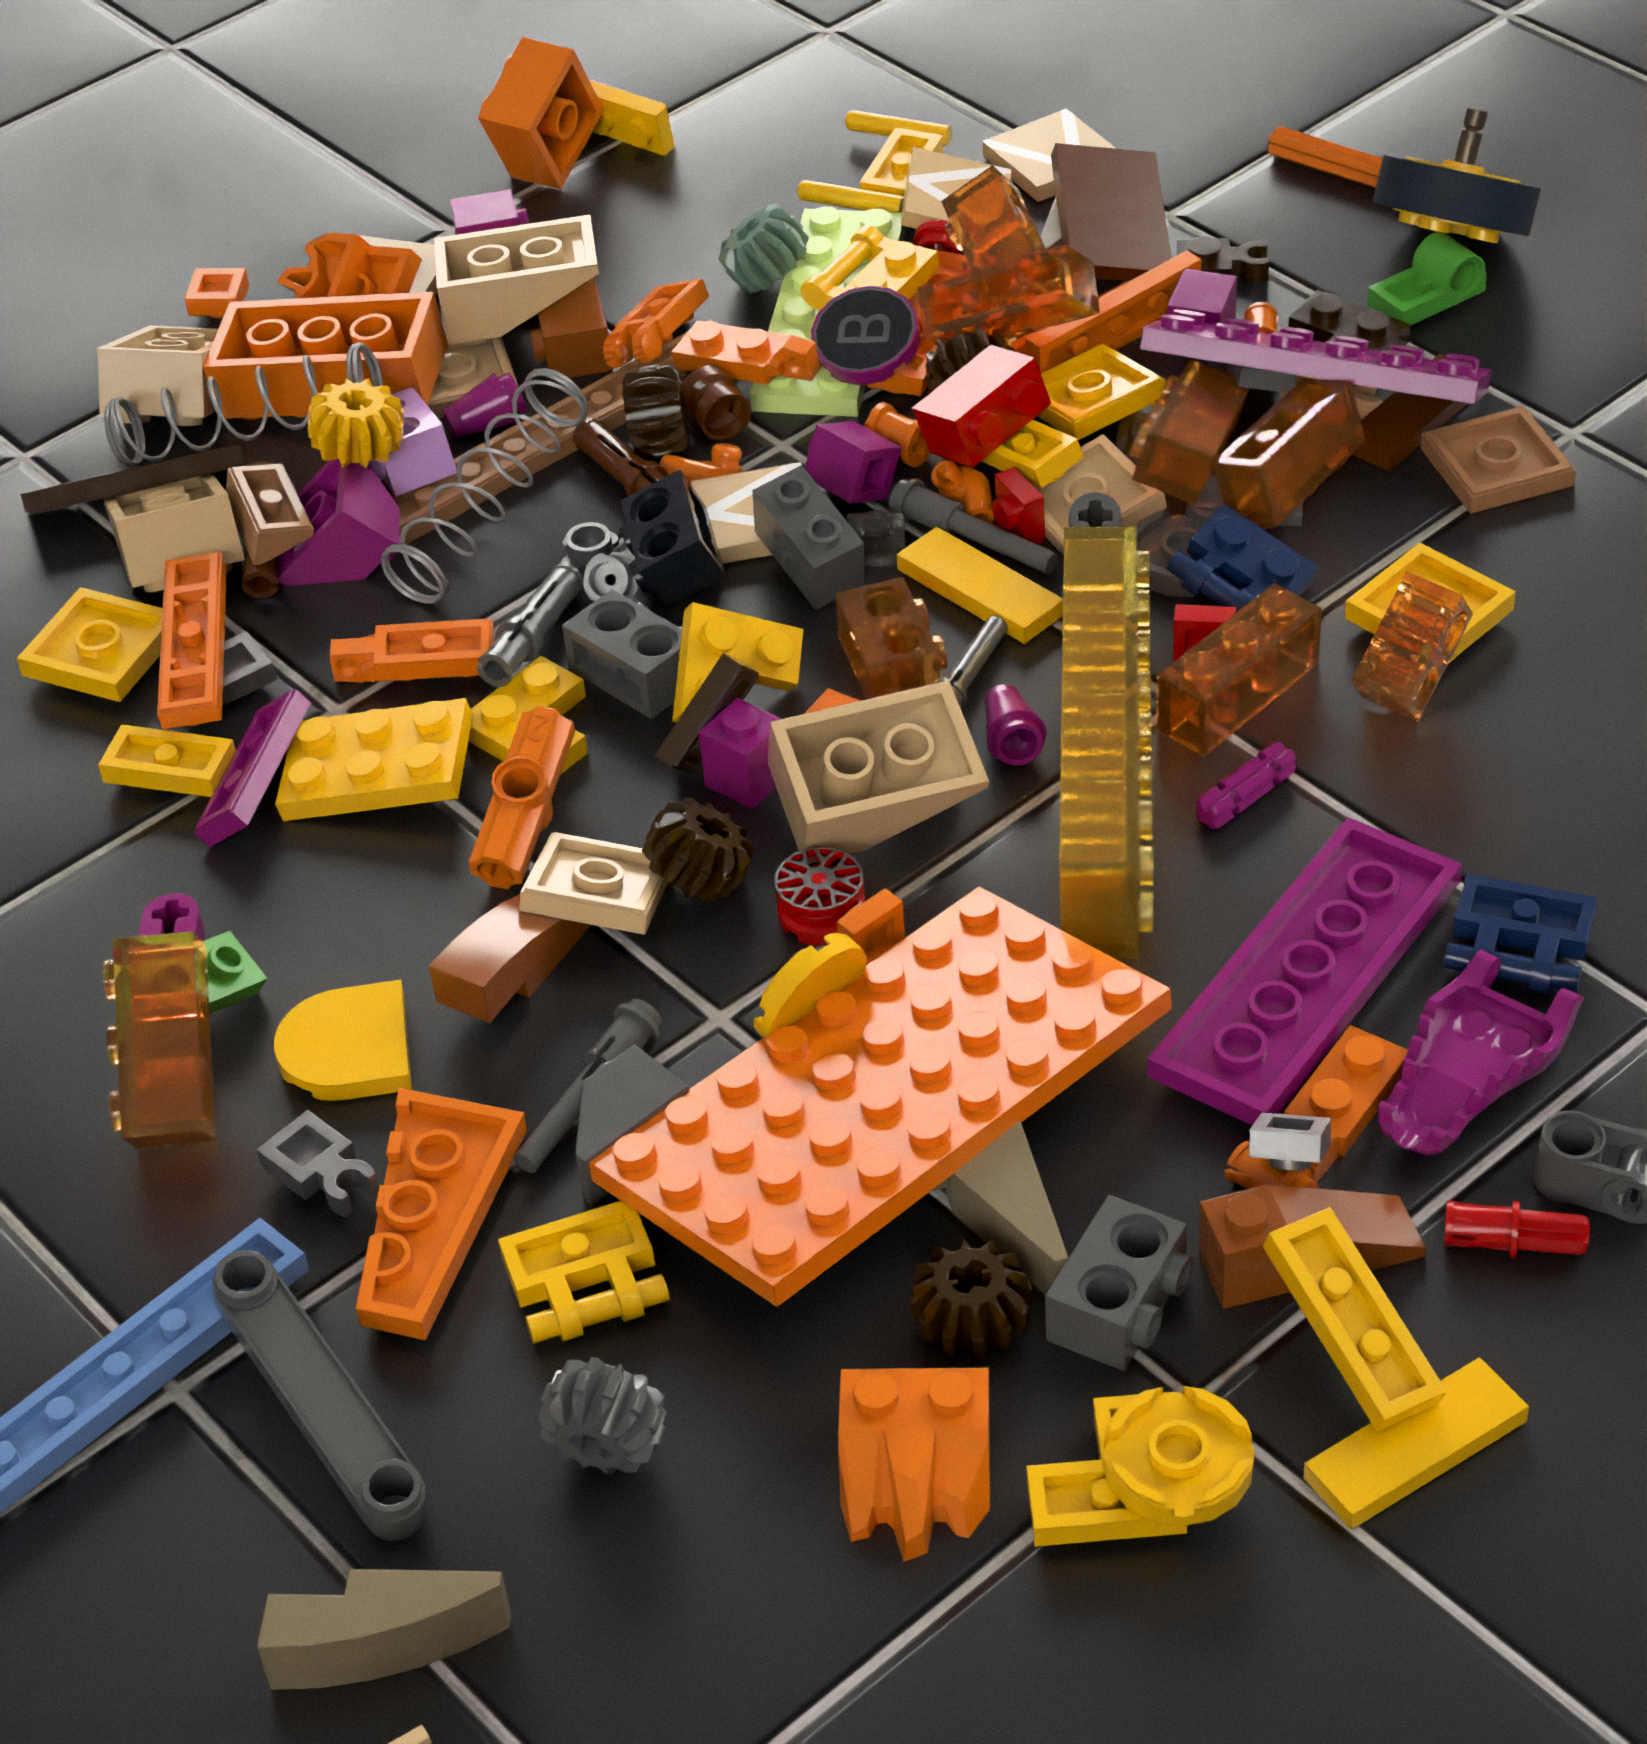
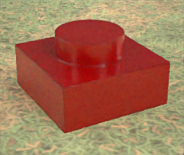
M1016 467L995 474L996 499L992 501V512L999 528L1037 545L1045 542L1044 496Z
M1176 604L1173 633V665L1233 668L1236 607Z

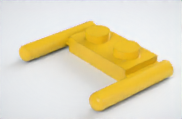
M854 110L850 111L845 117V125L848 130L889 137L862 177L860 189L804 180L798 185V197L803 201L862 211L883 209L888 212H902L908 161L912 147L943 153V145L947 146L951 139V126Z

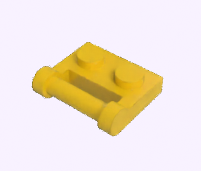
M864 225L851 237V245L821 274L810 276L802 284L801 295L810 307L821 310L832 298L849 289L869 285L891 288L909 300L940 269L938 252L913 245L909 242L884 238L875 227ZM865 260L870 261L844 289L839 288Z

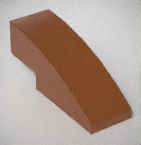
M520 894L504 901L473 922L429 965L436 1002L491 1023L515 993L530 998L591 925L519 911Z

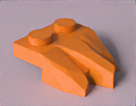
M328 232L306 243L305 252L311 258L308 266L287 268L276 282L294 291L296 294L294 299L409 293L422 258L411 248L374 246L368 244L358 234Z
M989 1368L841 1369L838 1427L840 1507L850 1542L870 1538L877 1524L887 1523L894 1529L903 1562L928 1553L934 1522H946L956 1536L970 1538L990 1511Z

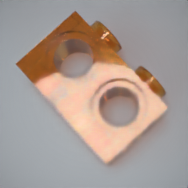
M1406 571L1351 680V683L1364 699L1415 722H1419L1473 615L1463 595Z
M903 577L835 593L839 640L866 699L932 685L935 680L940 678V670L947 669V654L943 640L939 634L931 636L925 603L922 598H913Z

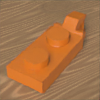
M697 320L671 351L674 365L678 370L693 372L700 367L714 365L725 369L731 379L769 385L776 376L812 381L821 370L815 341L794 335L766 332L762 329L723 325L713 321Z
M490 618L375 625V634L363 638L331 639L330 663L333 679L336 682L363 683L365 681H411L428 678L479 675L477 665L480 663L477 662L478 659L495 641L493 620L490 621Z

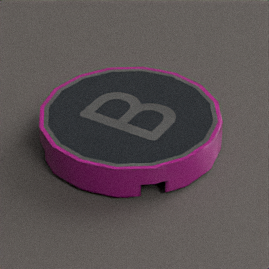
M871 285L849 289L832 298L819 311L811 329L812 341L816 342V350L821 367L823 366L824 369L830 371L831 377L838 381L855 385L883 382L894 376V369L900 367L904 361L907 366L915 357L921 341L917 313L908 299L891 288Z

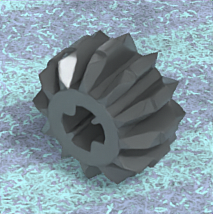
M592 1357L588 1363L580 1360H568L562 1370L555 1372L552 1382L547 1383L539 1406L541 1410L537 1418L538 1423L542 1427L540 1437L547 1444L557 1446V1454L561 1458H573L581 1463L582 1468L587 1466L598 1467L605 1474H613L616 1469L625 1473L637 1472L641 1463L649 1462L653 1449L656 1450L662 1438L665 1426L662 1424L667 1413L662 1407L664 1395L658 1389L647 1386L648 1378L646 1376L633 1375L625 1371L622 1363L614 1367L606 1365L599 1358Z

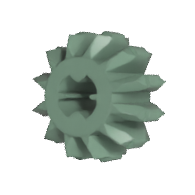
M777 203L771 204L765 208H757L748 218L744 217L737 227L731 229L730 237L722 242L718 260L724 266V271L728 276L750 294L759 292L761 289L768 290L776 281L784 280L785 275L790 270L796 268V262L806 253L809 237L804 232L802 224L793 214L791 215Z

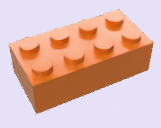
M434 292L230 302L204 362L203 370L207 381L209 376H212L218 383L222 400V414L225 419L244 418L254 420L263 417L264 401L256 384V366H260L265 373L269 402L278 416L303 418L308 414L311 400V389L302 365L303 356L307 355L310 358L315 373L316 389L318 393H322L324 384L340 386L343 385L345 378L348 379L346 368L347 352L352 344L362 342L371 349L376 357L383 385L389 386L391 394L412 386L428 406L448 342ZM360 352L363 381L369 379L373 386L369 367ZM268 410L267 417H273L270 411Z

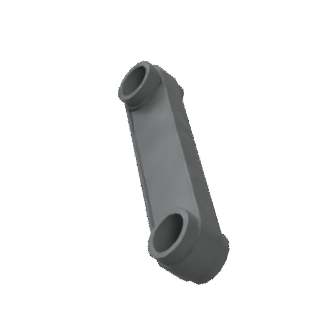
M239 1250L228 1254L218 1264L213 1277L212 1288L220 1315L368 1529L376 1537L386 1541H400L412 1536L419 1530L427 1513L426 1486L421 1475L269 1260L263 1254L253 1250ZM246 1287H255V1289L247 1292H237ZM391 1495L406 1497L403 1502L395 1505L379 1503L383 1498Z

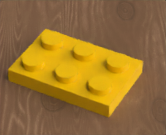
M467 699L430 701L418 705L372 709L366 712L302 720L288 747L275 803L283 822L458 799L473 718Z

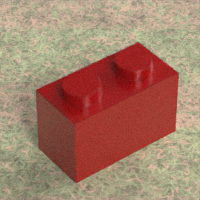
M990 345L913 406L912 410L930 454L974 468L1050 406L1052 402L1034 357Z

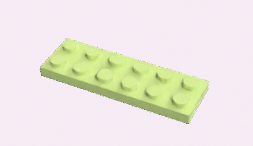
M832 207L804 209L800 223L803 226L804 232L809 237L806 245L807 250L805 255L796 262V268L790 270L784 277L768 332L794 335L812 341L811 329L820 310L810 307L804 301L801 295L802 284L810 276L821 274L851 245V237L864 225L875 227L884 238L900 242L904 241L906 226L901 225L902 212H888L883 209L867 211L837 210ZM865 260L839 288L844 289L870 261ZM823 366L812 381L776 376L769 385L752 383L749 393L751 412L858 417L866 385L842 383L831 377L830 371L824 369Z

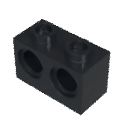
M680 469L620 501L626 524L620 527V532L626 546L635 557L629 563L630 571L639 588L644 593L652 590L665 609L726 577L707 508Z

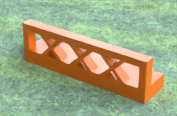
M1186 250L1131 281H1125L1010 343V345L1014 347L1015 352L1034 357L1040 373L1100 344H1105L1117 350L1141 337L1144 326L1161 319L1162 315L1168 314V303L1183 270L1201 271V259Z

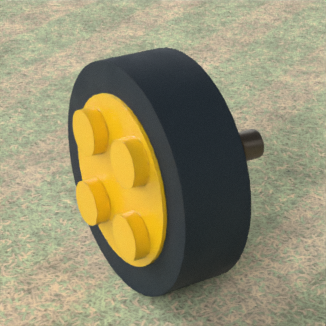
M1467 108L1463 122L1465 127L1461 130L1454 161L1443 159L1442 164L1406 156L1404 159L1384 155L1372 202L1400 211L1399 222L1438 232H1451L1473 239L1498 243L1500 233L1530 235L1541 188L1521 184L1519 180L1484 173V167L1475 166L1483 135L1481 130L1485 127L1488 112Z

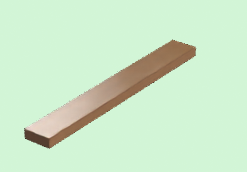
M686 333L662 345V354L655 358V361L641 364L636 359L581 389L588 406L586 419H598L609 431L627 423L623 409L622 380L626 373L639 370V367L658 364V366L672 365L678 371L679 379L683 384L692 372L678 370L674 365L671 351ZM568 396L546 408L558 417L565 419H576L580 416L581 412L579 404L572 396ZM537 413L531 418L548 426L557 436L560 442L559 452L552 454L536 448L525 438L517 425L489 439L490 448L498 449L514 456L533 475L578 450L575 447L577 443H574L572 439L576 427H562L553 424ZM526 420L521 422L526 432L538 444L547 449L555 448L556 444L553 438L544 429ZM485 442L482 443V444H480V445H478V446H476V447L473 448V449L480 448V447L486 448ZM488 452L472 454L465 460L462 467L463 483L479 487L493 496L515 485L496 469ZM492 453L500 467L512 478L520 482L528 477L525 471L516 463L504 456ZM462 455L453 459L456 469ZM457 473L396 497L393 493H390L400 508V536L403 527L411 520L422 517L431 518L429 499L432 492L442 484L450 482L459 483ZM456 486L443 489L436 496L433 504L435 518L447 522L473 508L463 495L461 487ZM465 488L477 505L488 500L487 497L479 492ZM433 522L418 523L410 528L405 538V545L434 530Z

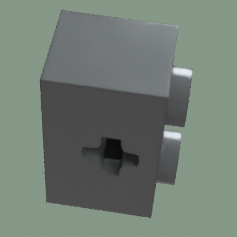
M802 465L752 490L756 535L815 610L865 585L864 542Z

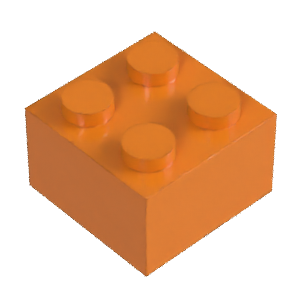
M522 37L514 53L506 60L503 73L493 91L484 100L478 120L511 177L561 190L604 112V108L574 49Z

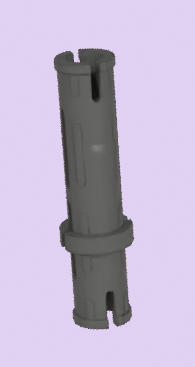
M558 563L553 566L549 575L528 598L519 612L501 623L495 634L496 640L477 661L480 662L477 665V671L486 683L496 687L506 686L510 683L513 675L523 662L531 661L537 656L543 646V637L553 624L557 622L572 600L583 590V587H581L583 585V576L576 567L568 563Z

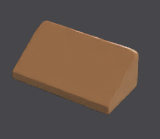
M283 464L228 468L226 492L228 493L237 530L253 565L266 563L313 537L314 528Z

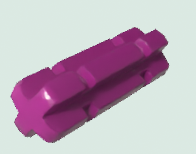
M1281 742L1271 743L1257 754L1258 758L1252 757L1217 783L1218 788L1212 787L1198 797L1195 801L1197 808L1195 812L1196 818L1199 822H1205L1210 829L1222 827L1235 817L1234 814L1242 812L1274 788V784H1279L1295 772L1296 766L1294 761L1296 760V755L1293 750L1286 749Z

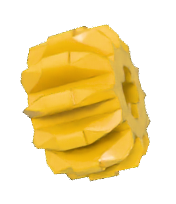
M345 378L343 385L324 384L323 392L312 396L311 405L308 409V437L311 438V447L320 450L322 460L331 461L339 459L342 468L351 463H359L364 468H367L369 461L387 462L390 453L400 450V443L403 439L404 411L401 408V400L391 395L389 386L373 387L369 379L361 383H352L349 379Z

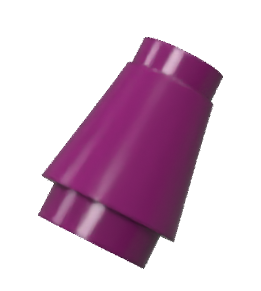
M509 372L499 377L493 373L453 402L451 406L442 410L447 424L456 439L465 435L469 436L486 431L488 423L496 416L507 413L513 414L512 398L518 386ZM520 393L516 404L517 414L522 415L528 412ZM515 418L500 420L492 429L514 424L516 420Z
M1006 684L995 686L985 697L987 747L994 757L1006 764L1014 766L1027 764L1036 759L1041 753L1047 735L1046 726L1015 687Z

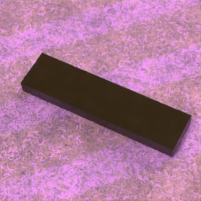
M238 443L28 491L20 495L25 513L32 515L220 472L231 467L243 466L242 463L245 462L241 446Z

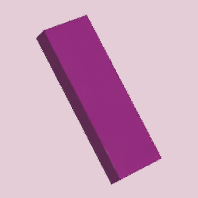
M297 689L294 691L290 690L257 710L195 827L196 831L194 834L208 847L248 826L311 704Z

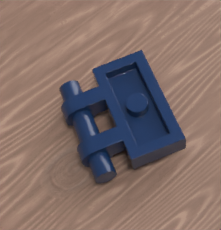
M1223 503L1190 539L1186 552L1198 561L1178 550L1166 568L1184 581L1182 585L1184 589L1196 597L1204 594L1222 607H1236V623L1243 626L1247 623L1262 634H1265L1273 625L1277 615L1262 604L1283 616L1314 581L1319 566ZM1219 575H1221L1222 577H1224L1225 579H1227L1228 581H1230L1242 590L1240 591L1239 589H1237L1236 587H1234L1233 585L1219 577Z
M1467 873L1454 917L1452 937L1474 940L1475 944L1473 947L1448 942L1444 958V968L1463 971L1481 949L1500 958L1501 964L1496 978L1529 984V991L1548 995L1551 988L1557 990L1565 988L1577 993L1582 967L1556 961L1558 956L1585 961L1596 916L1598 897ZM1498 945L1532 951L1535 952L1534 958L1500 952L1497 951Z

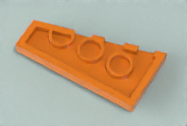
M399 1088L395 1105L397 1119L395 1129L390 1131L386 1151L388 1165L384 1185L379 1186L376 1201L377 1222L374 1235L369 1237L356 1303V1312L359 1324L362 1327L426 1340L506 1176L514 1155L527 1132L524 1112Z

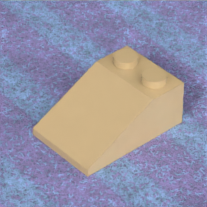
M590 215L434 238L437 291L448 345L458 343L479 345L491 338L502 337L599 274Z
M147 326L97 348L99 413H105L106 406L111 399L123 397L135 408L141 423L150 422L151 416H165L160 393L162 387H166L174 401L176 425L195 426L203 424V418L216 412L209 396L208 381L203 365L218 329ZM166 396V402H167V406H168V409H169V412H170V406H169V402H168V399H167V396ZM119 405L122 422L131 423L127 413Z
M212 473L103 498L132 588L143 586L145 592L164 590L165 561L222 552L227 566V573L234 570L232 563L245 560L228 493Z
M950 681L770 722L768 766L799 851L814 847L835 848L843 850L848 854L865 851L987 789L989 786V779ZM815 856L807 858L808 864L818 862Z

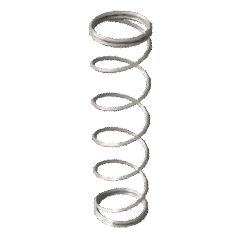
M362 342L352 344L347 352L346 359L348 379L352 383L363 382L361 352L369 367L373 387L383 385L380 367L371 349ZM304 355L302 365L311 389L312 398L313 395L319 393L316 389L312 362L307 355ZM256 366L255 379L259 393L264 401V411L260 427L252 435L245 436L238 433L222 414L220 389L217 381L212 376H209L207 386L212 405L217 413V424L214 436L207 445L197 446L191 444L176 427L174 401L166 387H162L160 397L165 416L171 426L168 446L160 455L149 456L144 454L145 435L141 420L132 404L123 397L114 398L109 401L105 409L104 423L107 440L113 454L126 467H133L139 465L143 458L152 462L162 460L172 447L175 433L187 446L200 452L208 450L215 443L221 429V423L236 437L250 441L255 440L261 434L267 421L268 410L279 423L293 431L302 429L308 423L309 411L306 419L301 424L291 425L282 420L269 402L265 373L260 366ZM166 396H167V399H168V402H169L170 412H169V409H168V406H167ZM119 405L123 407L132 424L135 444L123 425ZM114 412L124 438L135 451L132 461L125 455L118 441Z
M538 368L531 371L525 378V382L514 392L512 398L513 414L507 413L496 416L488 423L484 433L486 448L480 447L468 450L460 457L457 465L459 483L450 482L442 484L432 492L429 499L431 518L422 517L411 520L403 527L400 536L401 544H392L385 549L381 557L382 568L390 583L399 592L414 601L425 604L437 603L443 599V596L449 591L448 580L439 566L427 554L417 548L405 545L408 530L418 523L433 522L440 537L454 551L468 557L478 555L477 545L464 530L450 522L435 518L433 504L436 496L443 489L454 486L461 487L465 498L480 515L491 521H504L506 519L505 510L493 495L479 487L463 483L462 467L464 462L472 454L488 452L496 469L508 481L520 487L528 488L532 486L533 476L520 460L509 453L490 448V432L492 427L500 420L515 418L520 431L536 448L552 454L559 452L560 442L557 436L548 426L540 421L517 414L516 402L519 394L525 390L529 403L544 419L562 427H577L586 419L588 406L580 388L570 378L559 371L548 368ZM536 376H546L553 378L564 386L551 381L532 379ZM532 385H550L569 394L579 404L580 416L576 419H565L548 411L536 398ZM519 418L532 422L544 429L553 438L556 444L555 448L547 449L538 444L526 432ZM492 453L504 456L516 463L527 474L528 482H519L508 475L500 467ZM465 488L477 491L490 499L499 508L501 516L497 518L484 512L472 500ZM438 523L460 533L470 542L473 552H465L455 546L445 536ZM395 552L402 553L413 574L425 586L439 593L437 595H426L407 586L391 568L389 555ZM408 555L421 562L433 574L439 587L431 584L418 573L409 560Z

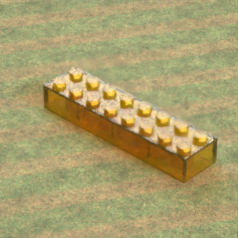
M1137 526L1064 527L1059 851L1061 930L1113 958H1140V932H1153V894L1140 893V886H1153V846H1140V841L1152 840V801H1139V797H1151L1152 756H1139V754H1150L1151 751L1149 590H1137V587H1149V551H1137Z

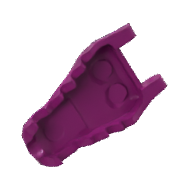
M1480 949L1459 976L1428 999L1423 1014H1420L1417 1036L1413 1035L1410 1041L1408 1052L1403 1062L1401 1080L1395 1085L1387 1101H1381L1379 1104L1378 1123L1382 1133L1404 1149L1428 1156L1442 1153L1459 1137L1465 1126L1482 1110L1504 1094L1548 1068L1561 1053L1585 997L1562 988L1556 994L1547 1013H1541L1490 989L1499 972L1501 960Z

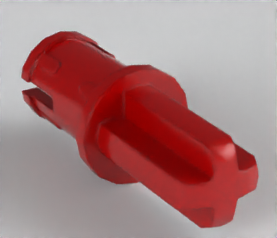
M1447 1200L1444 1235L1445 1247H1478L1509 1251L1510 1258H1516L1517 1250L1581 1255L1586 1253L1588 1249L1590 1223L1588 1217L1584 1215L1520 1210V1201L1513 1200L1512 1207L1476 1205Z

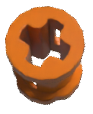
M885 402L877 404L871 410L864 427L901 446L899 456H901L903 463L914 468L921 466L927 460L930 452L917 420L898 414L892 405Z

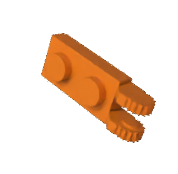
M701 278L656 286L614 326V330L603 341L602 353L607 362L606 364L613 368L624 367L627 365L626 363L633 359V354L638 363L641 362V364L655 361V358L662 354V345L672 340V333L680 325L694 318L693 312L709 298L704 280Z
M1350 1025L1286 1108L1284 1114L1331 1118V1145L1320 1163L1311 1162V1167L1307 1168L1311 1171V1179L1319 1182L1339 1155L1344 1157L1378 1112L1380 1102L1386 1101L1395 1085L1401 1080L1403 1062L1408 1049Z

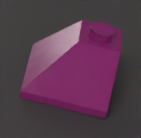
M339 459L328 461L297 493L314 528L313 537L278 555V580L283 586L365 580L381 563L382 553L392 544H401L399 535L400 508L369 463L367 468H364L359 463H351L342 468ZM397 552L389 555V562L395 557Z

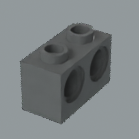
M613 589L562 625L570 671L650 719H653L674 703L682 634L681 626L672 624L650 611L644 604L634 602Z
M1108 1195L1045 1295L1046 1341L1125 1372L1139 1347L1148 1349L1153 1344L1163 1318L1162 1308L1170 1295L1179 1297L1188 1284L1194 1259L1186 1254L1187 1223Z

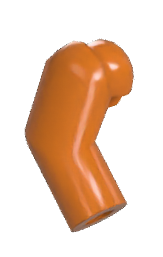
M720 443L712 447L711 461L699 462L665 454L659 465L664 468L667 475L680 469L691 484V481L740 473L742 466L739 465V461L742 457V452L736 445Z
M944 460L938 463L932 471L931 481L938 488L939 494L952 501L963 503L966 509L965 513L992 524L994 521L990 483L986 476L973 468L958 466L952 460Z

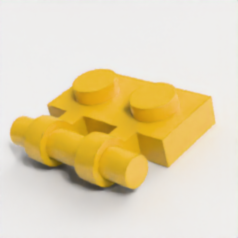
M622 1201L498 1239L501 1257L520 1308L548 1300L550 1304V1309L525 1316L533 1344L556 1336H560L563 1342L584 1335L583 1328L621 1316L623 1322L645 1316L644 1308L670 1300L667 1285L662 1274L635 1281L633 1272L655 1266L652 1245L638 1212ZM609 1281L612 1289L574 1301L571 1292Z

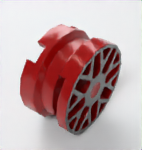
M814 847L793 853L780 864L775 873V893L778 921L785 934L790 931L797 935L799 943L812 946L828 945L825 942L824 936L838 933L837 920L845 916L852 907L865 902L863 869L856 858L843 850L830 847ZM815 856L819 865L809 867L807 858ZM837 858L841 859L836 867L830 866ZM787 868L792 869V870H795V871H797V872H796V873H793V872L787 870Z

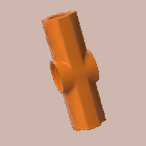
M536 705L533 710L522 712L505 761L496 767L492 774L493 796L469 859L470 873L485 881L488 886L509 890L511 886L523 883L539 834L548 827L552 820L553 807L551 800L575 734L573 721L562 716L557 709Z

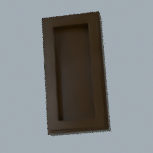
M723 653L655 756L672 768L690 774L695 773L702 763L698 732L736 698L744 700L759 678V673L743 661Z

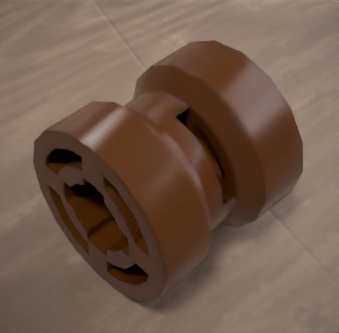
M714 365L700 367L689 374L683 382L682 390L685 396L686 409L696 418L697 424L707 437L718 441L731 439L741 433L749 423L752 414L751 405L743 393L736 388L735 383L725 369Z

